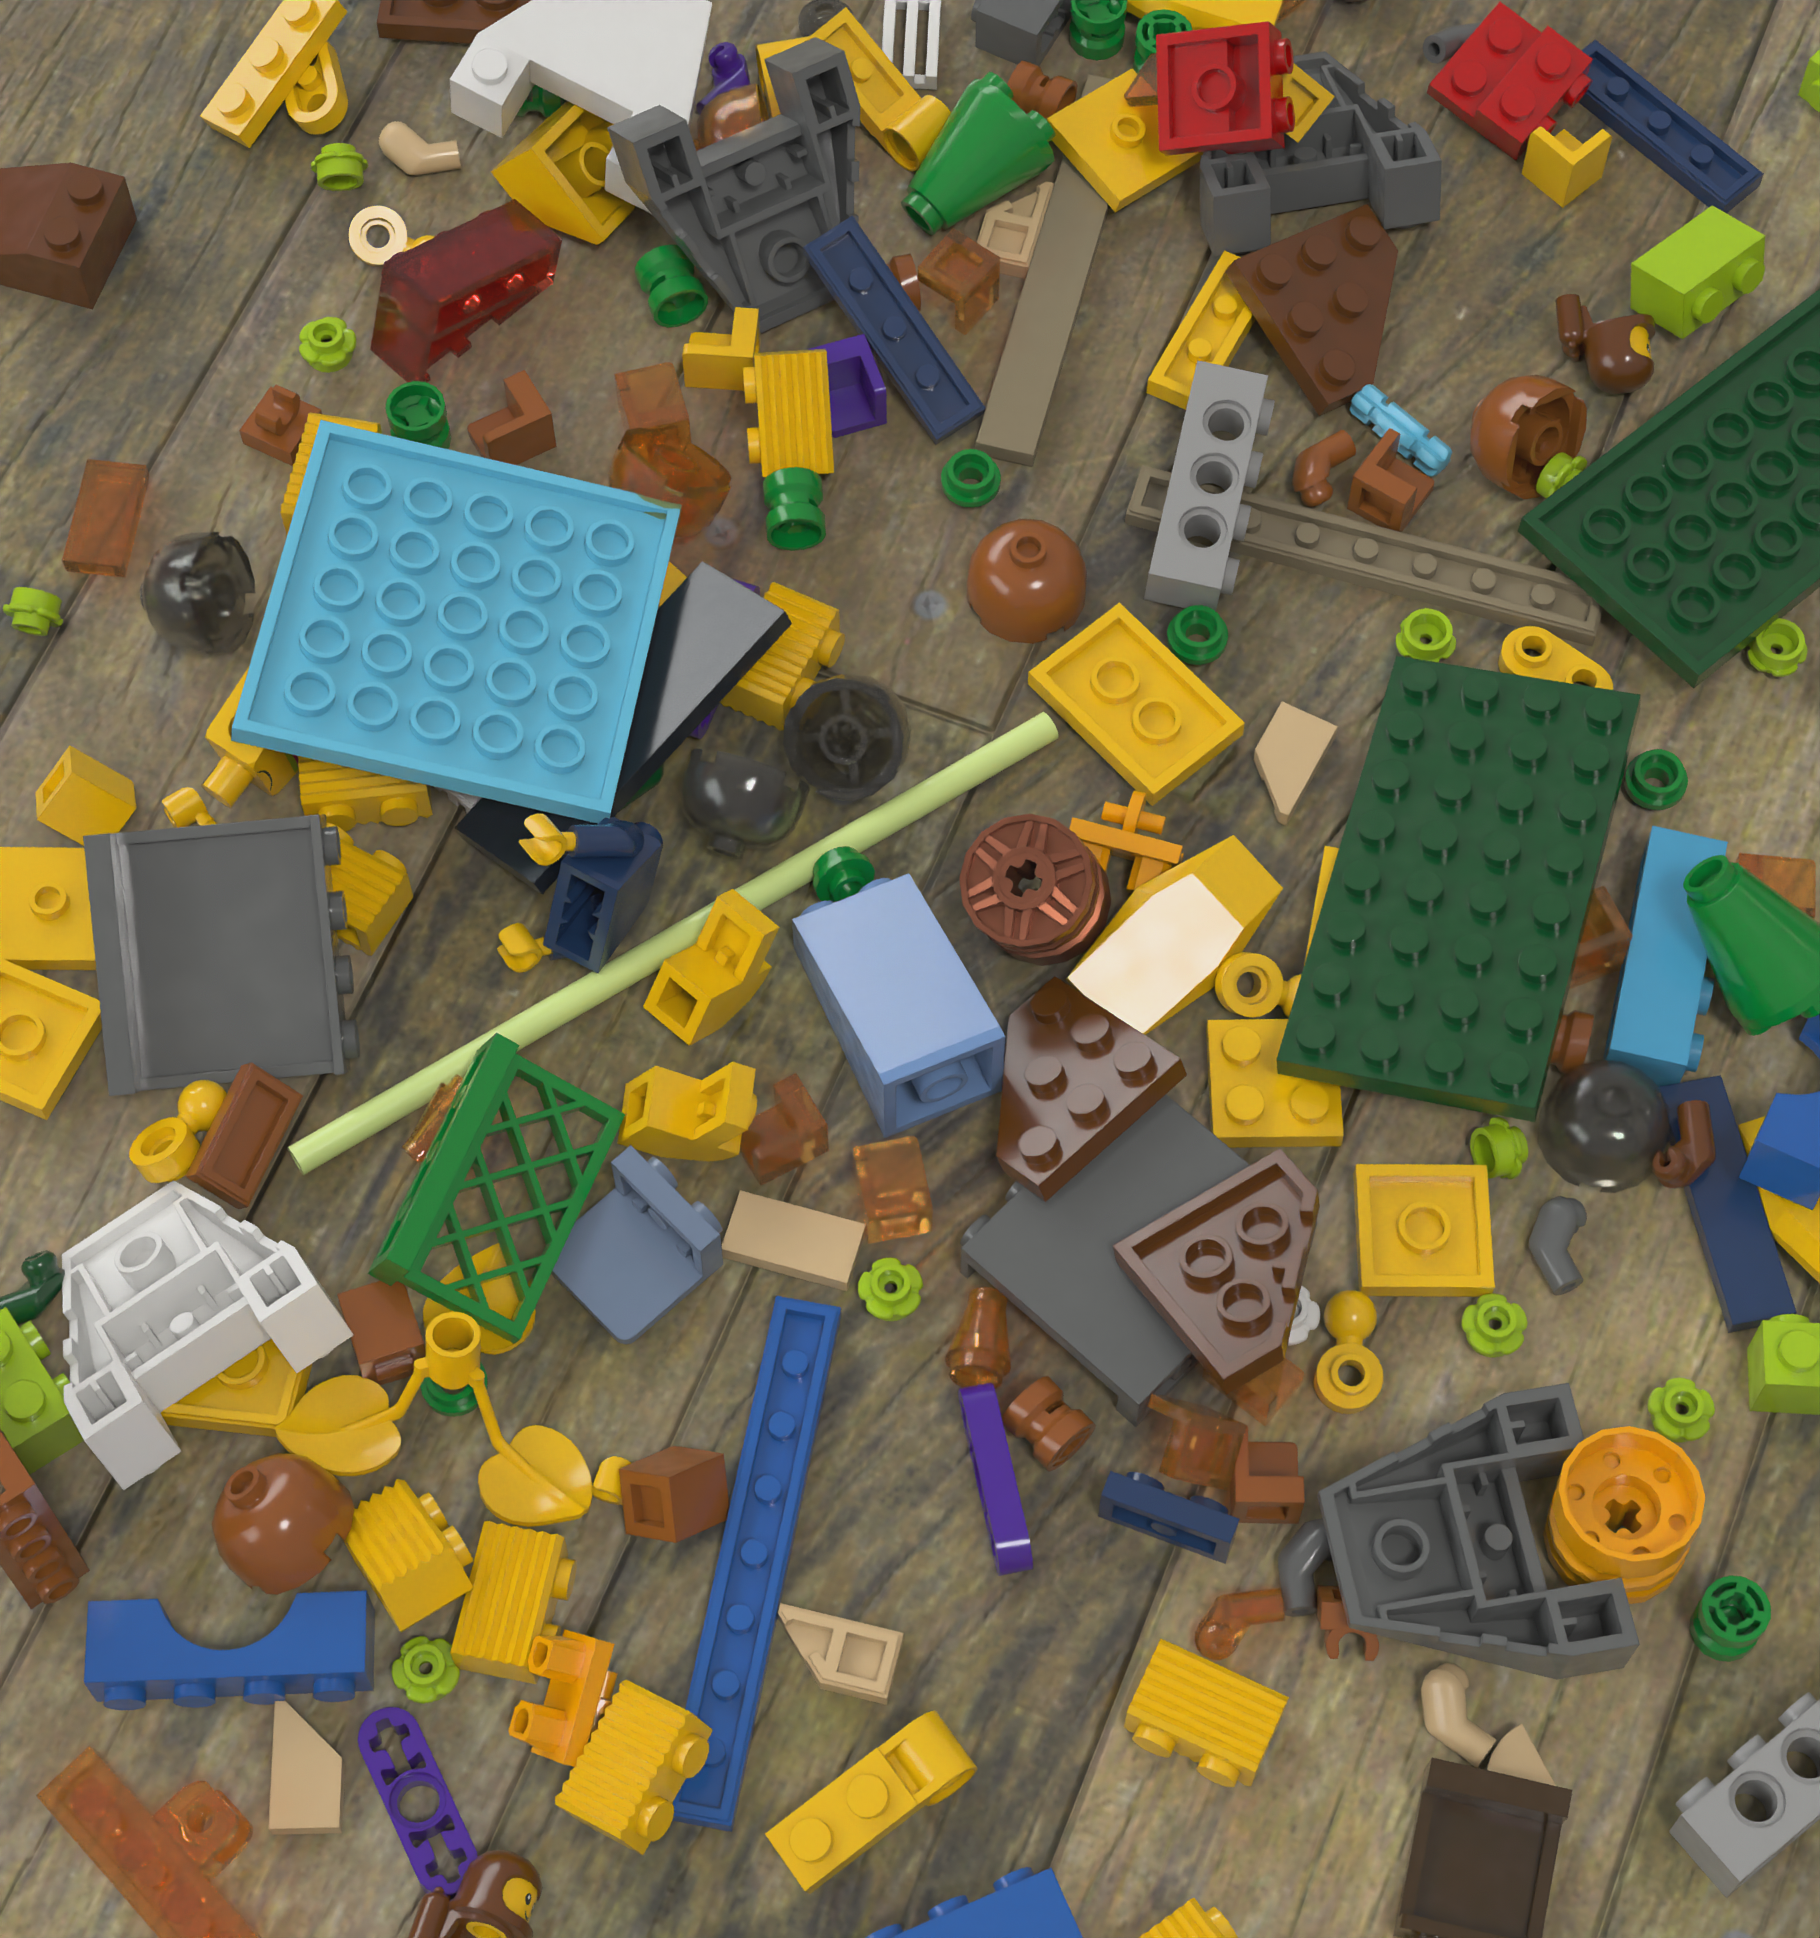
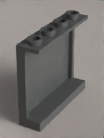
M326 814L83 836L109 1096L135 1094L144 1090L186 1087L197 1080H210L218 1084L230 1083L234 1081L241 1065L251 1062L275 1078L326 1073L339 1075L351 1070L350 1059L360 1057L359 1032L356 1019L346 1020L343 994H353L354 992L353 970L350 955L339 956L337 930L347 929V908L344 891H333L331 866L341 865V846L338 827H327Z
M1166 1094L1048 1201H1043L1016 1181L1006 1194L1005 1200L1007 1203L992 1218L986 1214L979 1217L963 1235L960 1244L963 1246L961 1248L960 1273L967 1279L975 1271L983 1276L1117 1394L1116 1410L1137 1427L1199 1361L1115 1260L1113 1245L1250 1165ZM1316 1221V1225H1315V1229H1314V1233H1313V1238H1314V1234H1315V1230H1316V1226H1317V1221Z

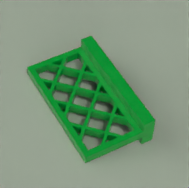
M495 1033L476 1051L367 1274L389 1286L398 1281L454 1312L469 1315L478 1325L515 1344L524 1333L625 1114L516 1054L519 1045L499 1033ZM515 1076L537 1087L544 1107L543 1111L516 1118L507 1093ZM555 1098L566 1104L558 1106ZM499 1110L503 1122L492 1125ZM580 1111L602 1123V1126L593 1144L573 1150L562 1115ZM548 1120L560 1154L531 1161L520 1127ZM507 1132L518 1166L489 1174L480 1147L485 1137ZM587 1156L586 1161L582 1169L580 1170L577 1159ZM563 1163L572 1187L571 1193L567 1200L547 1205L535 1171ZM472 1166L476 1178L464 1181ZM522 1175L533 1210L505 1218L493 1183ZM480 1187L491 1222L462 1230L453 1203L458 1193ZM561 1212L554 1227L551 1214ZM537 1219L546 1246L541 1256L520 1262L508 1227ZM445 1222L449 1235L437 1238ZM495 1231L507 1266L477 1275L466 1240ZM452 1244L464 1277L463 1280L445 1285L421 1272L431 1250ZM535 1268L527 1283L524 1271ZM510 1275L519 1299L511 1320L489 1309L481 1284ZM468 1288L471 1298L458 1291Z

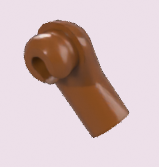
M1340 430L1310 446L1296 458L1291 483L1294 492H1300L1301 500L1305 506L1314 507L1329 500L1333 494V488L1326 479L1330 475V469L1356 455L1354 442L1345 430Z

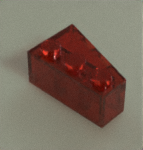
M513 199L493 210H486L476 218L449 231H442L434 238L410 250L396 253L384 262L370 350L407 383L412 381L428 383L431 379L426 370L450 351L457 358L462 356L472 348L471 342L467 339L470 335L491 319L500 326L554 283L562 238L516 199Z

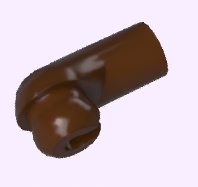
M1692 1100L1677 1106L1681 1139L1675 1145L1670 1146L1665 1153L1658 1150L1652 1159L1651 1168L1653 1174L1663 1186L1672 1189L1688 1187L1714 1163L1716 1147L1708 1102Z

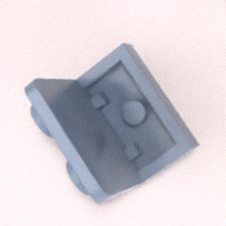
M630 1145L611 1161L615 1189L574 1223L551 1273L607 1332L621 1344L635 1342L723 1265L719 1234L722 1232V1227L714 1214L699 1201L690 1205L675 1190L678 1187V1183L669 1169L656 1157H651L646 1161Z

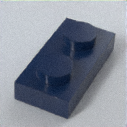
M1110 1471L1101 1494L1098 1517L1226 1564L1235 1540L1239 1518L1228 1515L1229 1511L1224 1505L1203 1496H1191L1190 1500L1166 1492L1161 1482L1142 1473L1128 1472L1126 1476Z

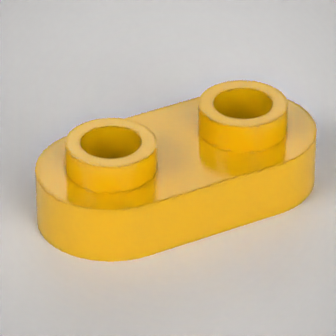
M328 40L285 98L289 115L303 131L309 134H323L332 130L342 121L348 108V98L338 56Z
M1535 626L1521 627L1509 633L1503 641L1498 660L1499 671L1502 673L1571 684L1584 682L1590 687L1613 690L1612 679L1602 666L1543 628ZM1523 650H1535L1541 653V656L1532 657L1527 655Z

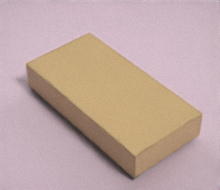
M740 1190L722 1243V1255L726 1259L848 1291L865 1238L866 1224Z

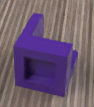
M865 334L808 349H826L832 438L887 424V392Z

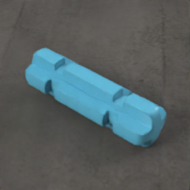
M1371 384L1365 385L1352 398L1351 413L1366 425L1371 424V422L1375 424L1372 430L1381 438L1389 428L1400 433L1397 451L1407 459L1414 456L1416 460L1413 464L1426 475L1431 477L1437 476L1451 461V448L1437 436H1433L1431 439L1428 438L1427 435L1430 431L1395 402H1391L1388 405L1386 403L1388 396Z

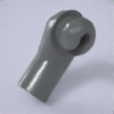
M1481 22L1451 26L1428 36L1423 43L1424 56L1428 61L1436 64L1451 58Z
M1557 1196L1547 1201L1541 1207L1529 1238L1530 1251L1555 1296L1572 1291L1584 1280L1567 1248L1579 1227L1585 1226L1587 1213L1580 1201L1575 1198H1565L1562 1196Z
M1323 1518L1305 1522L1279 1553L1278 1570L1283 1614L1286 1616L1300 1617L1317 1612L1313 1573L1325 1560L1332 1561Z

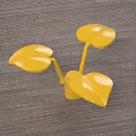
M499 1243L472 1256L477 1275L507 1266ZM460 1265L449 1272L440 1282L446 1285L463 1280L464 1277ZM510 1275L481 1284L489 1309L511 1320L519 1299ZM468 1288L458 1291L471 1298ZM427 1297L423 1308V1325L426 1331V1357L414 1361V1372L394 1406L389 1408L388 1395L376 1382L367 1378L363 1379V1377L358 1375H342L323 1381L313 1387L300 1399L291 1413L275 1427L278 1441L290 1454L308 1457L332 1475H365L384 1467L398 1455L401 1449V1436L393 1421L401 1419L406 1414L424 1378L430 1377L439 1386L450 1390L460 1389L469 1384L473 1388L491 1444L499 1452V1454L490 1457L483 1463L478 1475L480 1498L493 1515L513 1525L527 1527L543 1526L579 1519L589 1512L592 1503L593 1485L591 1475L583 1456L572 1441L552 1428L532 1425L519 1431L509 1445L501 1434L484 1384L485 1374L480 1369L481 1352L490 1355L501 1354L514 1349L524 1342L534 1327L535 1309L521 1339L513 1344L478 1325L469 1315L454 1312Z

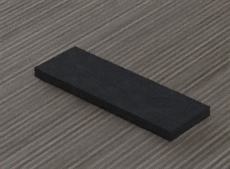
M703 561L658 608L610 817H615L792 624L783 609ZM482 797L454 827L463 840L542 895L558 878L561 862L568 855V851H565L559 860L548 866L536 863L518 843L521 839L534 838L524 825L525 819L534 814H544L560 832H567L571 825H598V823Z

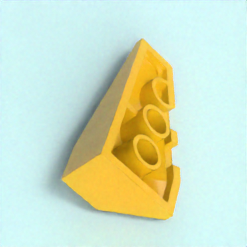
M566 101L522 140L491 171L526 218L595 245L603 242L635 208V205L605 191L606 158L613 147L607 127L614 124L569 101Z

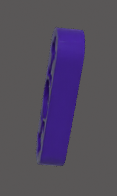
M990 1382L959 1388L958 1396L963 1426L997 1573L999 1576L1033 1570L1028 1530L994 1385Z
M386 1707L370 1714L360 1727L358 1734L360 1752L423 1890L428 1893L440 1886L444 1889L446 1895L451 1896L452 1900L456 1896L469 1864L478 1857V1853L416 1719L409 1712L401 1708ZM392 1727L397 1735L410 1733V1736L401 1741V1747L411 1770L398 1775L386 1750L373 1752V1749L382 1744L380 1732L386 1728ZM424 1761L426 1763L425 1768L414 1769L420 1762ZM397 1777L390 1785L385 1784V1779ZM417 1786L430 1787L439 1795V1807L436 1813L424 1822L416 1823L405 1819L400 1813V1802L405 1793ZM449 1823L454 1824V1830L443 1831ZM441 1833L449 1853L454 1859L463 1856L467 1858L466 1861L458 1866L460 1878L452 1883H447L443 1875H436L432 1878L429 1876V1873L438 1868V1861L428 1839ZM426 1839L418 1848L413 1846V1841Z

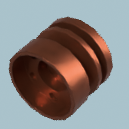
M1031 813L1003 818L982 831L966 852L959 877L962 903L975 926L1015 959L1041 966L1068 962L1089 949L1106 926L1112 902L1107 874L1096 856L1085 846L1076 833L1056 819ZM1037 876L1042 881L1038 891L1027 889L1023 892L1018 887L1022 878L1033 880Z

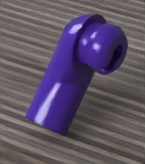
M729 42L720 43L710 50L708 61L713 67L712 76L715 87L696 104V109L701 118L712 126L717 125L749 94L751 87L747 62L743 55L738 54L736 46Z

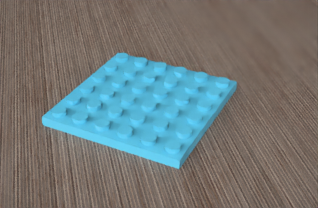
M320 420L233 721L231 741L599 824L605 817L610 819L682 504Z

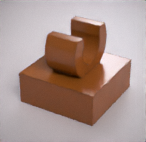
M279 385L270 386L239 430L242 442L253 449L293 466L296 460V453L299 450V443H301L302 433H304L305 423H307L308 413L322 414V410L300 400V396L297 393Z
M1317 1585L1316 1615L1320 1629H1325L1324 1644L1329 1658L1338 1659L1339 1641L1345 1634L1357 1633L1364 1638L1363 1654L1365 1660L1374 1661L1379 1651L1377 1635L1348 1627L1339 1586Z

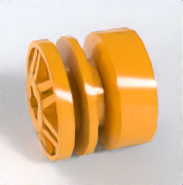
M1632 1426L1602 1429L1579 1442L1563 1463L1556 1490L1553 1493L1552 1501L1548 1508L1543 1533L1549 1561L1563 1581L1569 1586L1622 1577L1629 1604L1646 1602L1668 1589L1682 1569L1685 1558L1689 1553L1690 1545L1694 1541L1701 1524L1705 1493L1698 1469L1684 1450L1658 1432ZM1621 1525H1623V1526L1625 1527V1528L1619 1529L1616 1533H1614L1613 1531H1611V1530H1616V1529H1618Z

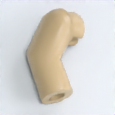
M399 121L388 123L381 131L379 145L383 154L409 175L415 176L461 169L456 140L427 144L405 123Z
M1441 1664L1425 1676L1421 1687L1425 1727L1433 1737L1478 1768L1497 1742V1739L1467 1718L1465 1689L1469 1687V1680L1466 1672L1456 1664Z

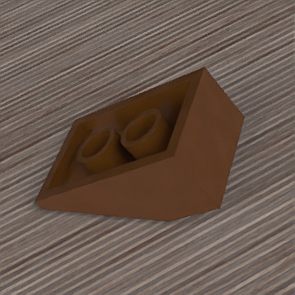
M71 162L0 168V285L93 310L137 221L125 177Z

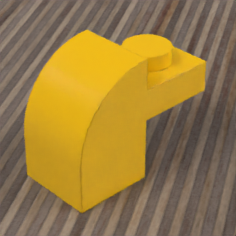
M734 889L717 896L696 944L664 960L643 1008L689 1046L716 1032L751 1000L766 979L772 966L764 959L780 927Z
M731 1062L703 1080L659 1066L652 1067L625 1085L622 1113L625 1116L619 1127L617 1144L626 1147L631 1145L636 1150L659 1157L707 1162L725 1160L739 1155L742 1133L748 1130L757 1109V1097L753 1093L756 1069Z

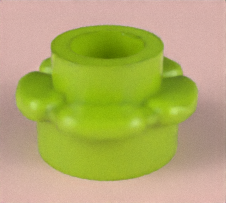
M333 143L324 146L321 149V154L317 155L314 161L311 162V170L317 173L318 186L330 191H346L360 187L364 183L363 171L368 168V161L363 158L362 154L357 153L353 145L346 143Z
M324 317L311 321L303 327L299 334V340L302 342L299 346V352L302 358L320 372L330 373L343 369L351 361L353 351L356 348L357 340L354 331L347 329L346 322L337 317ZM325 339H332L329 342H322Z
M1564 452L1556 454L1540 473L1536 485L1537 493L1547 499L1586 469L1587 460L1582 456L1572 458Z
M16 587L13 589L9 605H3V612L13 617L11 626L27 634L46 636L50 626L59 627L63 624V619L59 615L62 600L56 595L42 590Z
M1429 608L1416 610L1405 618L1400 625L1401 632L1395 638L1396 647L1403 657L1432 662L1448 659L1456 647V638L1452 635L1453 629L1450 620L1440 611ZM1420 638H1428L1431 640V643L1423 644Z
M1778 618L1765 632L1762 631L1748 645L1750 650L1747 656L1752 666L1758 671L1771 673L1775 677H1786L1797 671L1798 664L1805 662L1808 650L1802 630L1795 623ZM1771 648H1777L1782 653L1775 654L1771 651Z
M1498 1116L1491 1118L1488 1126L1475 1129L1471 1135L1470 1149L1475 1165H1487L1488 1179L1500 1176L1501 1179L1507 1177L1509 1180H1512L1520 1175L1522 1164L1528 1158V1144L1521 1129L1517 1126L1509 1127L1508 1121Z
M889 1257L875 1261L872 1264V1270L864 1272L859 1279V1297L865 1300L867 1311L881 1320H901L912 1314L921 1303V1296L919 1295V1291L923 1288L921 1274L910 1264L902 1265L897 1258ZM889 1283L897 1286V1290L894 1293H888L884 1288Z
M1495 1293L1482 1295L1478 1298L1477 1304L1467 1306L1461 1320L1462 1329L1466 1333L1467 1341L1472 1349L1480 1355L1491 1358L1502 1357L1517 1351L1524 1342L1522 1332L1528 1325L1526 1314L1521 1306L1516 1303L1510 1304L1505 1296ZM1498 1320L1501 1323V1328L1497 1330L1492 1329L1489 1326V1321Z
M1669 1379L1665 1387L1655 1388L1648 1399L1647 1408L1651 1414V1422L1654 1429L1672 1442L1695 1441L1702 1438L1710 1429L1709 1418H1712L1715 1413L1714 1402L1706 1390L1697 1389L1695 1383L1690 1379ZM1678 1404L1686 1406L1688 1412L1681 1415L1677 1413L1675 1407Z
M426 1636L415 1637L406 1642L401 1647L400 1658L396 1659L392 1664L391 1672L395 1686L398 1689H404L409 1700L420 1704L438 1701L452 1692L460 1677V1670L454 1664L450 1654L452 1644L442 1638L431 1641ZM424 1663H429L433 1666L432 1671L427 1675L420 1673V1667Z

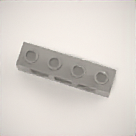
M1197 360L1148 574L1144 600L1181 608L1203 605L1216 611L1220 593L1232 595L1240 560L1228 557L1231 541L1233 539L1244 542L1252 507L1240 504L1243 487L1256 489L1263 453L1252 451L1255 434L1267 436L1275 400L1263 398L1268 375ZM1215 431H1227L1233 434L1236 439L1224 441L1216 438L1212 433ZM1214 483L1221 486L1225 492L1211 494L1202 490L1200 485ZM1192 536H1202L1209 539L1214 545L1206 548L1196 547L1187 539Z
M1810 1692L1798 1699L1778 1718L1785 1727L1784 1730L1768 1743L1757 1734L1727 1760V1763L1734 1769L1731 1774L1716 1786L1708 1777H1705L1675 1804L1682 1814L1669 1830V1833L1726 1898L1820 1820V1700L1817 1701ZM1797 1751L1809 1756L1817 1768V1778H1803L1794 1773L1787 1762V1753ZM1749 1794L1756 1797L1766 1810V1821L1754 1822L1742 1816L1736 1807L1735 1795Z

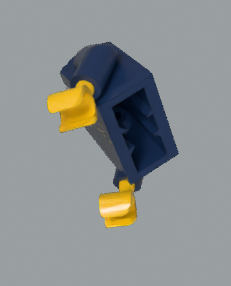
M531 815L525 819L524 825L534 838L521 839L518 842L536 863L543 866H548L559 860L565 851H568V855L561 862L545 937L534 939L524 924L515 923L500 931L499 939L503 945H500L497 950L507 966L518 973L532 969L538 964L542 956L548 955L551 961L569 958L599 973L649 902L663 848L661 834L648 823H632L615 817H610V819L605 817L598 825H571L567 832H560L546 815Z

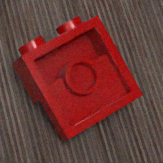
M1499 1L1429 83L1427 94L1517 161L1527 149L1530 134L1538 127H1543L1551 134L1557 125V121L1553 117L1564 104L1573 108L1585 95L1593 82L1587 76L1593 59L1551 27L1547 26L1543 32H1540Z
M1265 21L1156 35L1159 151L1169 156L1223 150L1229 155L1285 148L1284 133L1294 131L1295 111L1291 97H1283V75L1292 73L1294 59L1290 40L1288 38L1282 39L1281 32L1272 23Z

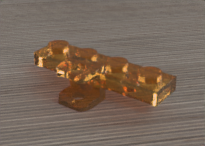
M88 1746L36 1795L159 1938H262L210 1879H215L246 1848L253 1835V1825L223 1792L214 1790L206 1781H196L185 1786L153 1815L102 1755L91 1746ZM213 1816L211 1826L204 1831L206 1821Z

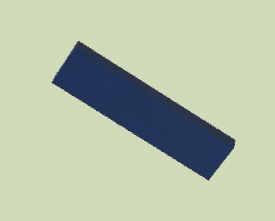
M1596 39L1581 50L1593 59L1587 75L1593 82L1579 103L1706 206L1710 207L1713 205L1721 211L1728 213L1760 186L1764 173Z
M853 215L803 247L804 256L858 334H865L872 354L935 445L984 414L985 406Z
M1721 1075L1658 1087L1655 1098L1670 1146L1675 1145L1681 1139L1677 1106L1692 1100L1705 1101L1710 1106L1716 1159L1691 1185L1684 1187V1191L1728 1333L1758 1328L1762 1320H1769L1777 1315L1796 1314L1797 1311L1757 1186L1738 1178L1747 1155Z

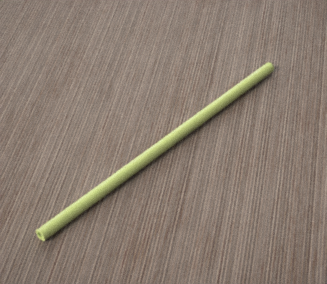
M1045 712L1036 715L741 885L735 891L758 910L765 909L813 881L814 865L827 851L842 846L852 847L858 853L867 850L1057 740L1059 735L1055 724ZM715 901L606 963L599 973L590 972L288 1146V1151L301 1173L305 1175L459 1086L476 1051L495 1033H499L517 1043L519 1047L516 1052L658 971L665 959L696 944Z

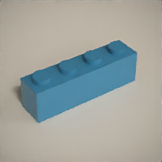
M1652 826L1641 856L1600 1076L1658 1088L1660 1086L1680 1083L1685 1070L1697 1071L1704 1043V1035L1693 1033L1696 1015L1706 1016L1713 993L1714 978L1704 976L1708 956L1687 905L1688 893L1683 888V882L1687 874L1703 860L1716 855L1725 856L1728 842Z

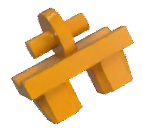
M1136 790L1132 793L1128 807L1107 801L1104 804L1101 819L1123 825L1122 830L1072 817L1069 828L1092 851L1105 873H1107L1111 855L1134 861L1126 888L1128 893H1132L1142 884L1181 864L1184 857L1182 845L1138 834L1140 829L1162 835L1166 817L1145 812L1147 793Z
M564 1629L562 1636H536L527 1661L529 1672L550 1678V1683L543 1705L521 1700L514 1708L508 1730L509 1735L532 1746V1753L564 1765L576 1767L577 1758L584 1753V1745L591 1739V1733L598 1729V1720L605 1717V1708L612 1704L611 1698L618 1673L609 1671L608 1667L615 1644Z

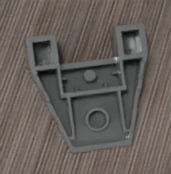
M817 37L764 59L779 106L780 115L696 151L687 120L661 105L607 127L626 184L733 312H735V307L759 309L760 334L835 300L804 256L803 247L852 215L857 223L859 221V216L854 214V182L859 181L860 161L855 159V126H860V103L844 50Z
M1325 51L1293 56L1295 65L1335 96L1299 143L1284 133L1285 148L1229 155L1223 150L1205 151L1201 155V227L1214 257L1221 256L1224 250L1236 256H1241L1250 251L1259 250L1271 245V214L1369 199L1384 229H1408L1420 223L1440 220L1442 160L1427 131L1416 122L1409 123L1407 126L1395 117V106L1387 99L1381 98L1377 102L1365 93V82Z
M1569 1383L1503 1393L1484 1403L1482 1408L1453 1424H1450V1422L1429 1432L1427 1438L1396 1454L1392 1452L1318 1492L1317 1497L1349 1628L1556 1680L1625 1667L1640 1643L1622 1577L1547 1590L1519 1483L1559 1476L1563 1463L1577 1444L1584 1440Z

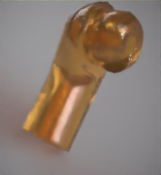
M1281 1588L1228 1593L1218 1596L1196 1627L1194 1641L1199 1652L1212 1660L1220 1661L1226 1659L1236 1650L1251 1625L1285 1621Z

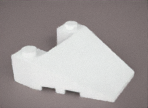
M531 0L476 35L450 78L451 113L503 138L533 86L537 85L612 124L661 105L686 119L690 130L712 2L708 0ZM612 147L606 158L605 191L651 214L626 184L614 147Z
M174 1180L62 1254V1269H65L62 1282L63 1314L69 1320V1338L63 1340V1357L70 1365V1383L64 1385V1403L85 1443L123 1490L144 1476L155 1472L162 1464L181 1452L161 1415L164 1409L176 1403L270 1339L273 1340L295 1372L298 1373L316 1360L328 1355L335 1347L354 1335L329 1295L295 1247L282 1240L276 1243L264 1236L257 1226L246 1220L240 1223L228 1216L221 1206Z

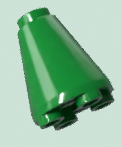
M988 72L982 79L975 78L963 91L908 185V195L901 201L902 208L911 220L930 235H934L940 228L947 230L1043 173L1055 161L1053 150L1049 145V142L1056 136L1052 126L1042 115L1034 110L1026 114L1012 100L1014 95L1007 83L993 72Z
M1724 855L1712 856L1697 864L1687 874L1683 882V888L1688 893L1687 905L1726 1006L1747 1034L1752 1036L1760 1035L1772 1026H1777L1800 1014L1804 1018H1812L1819 1015L1820 923L1742 865L1730 862Z

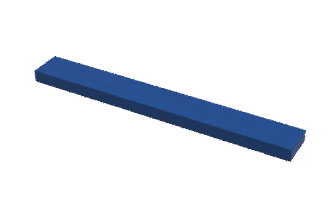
M776 1296L685 1708L713 1730L707 1740L709 1743V1753L699 1773L692 1778H686L672 1803L674 1806L672 1821L729 1832L733 1831L778 1611L839 1330L841 1307Z

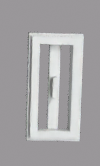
M885 0L882 51L893 63L896 9L907 10L902 75L913 89L937 90L941 0ZM918 10L929 11L926 75L915 74Z

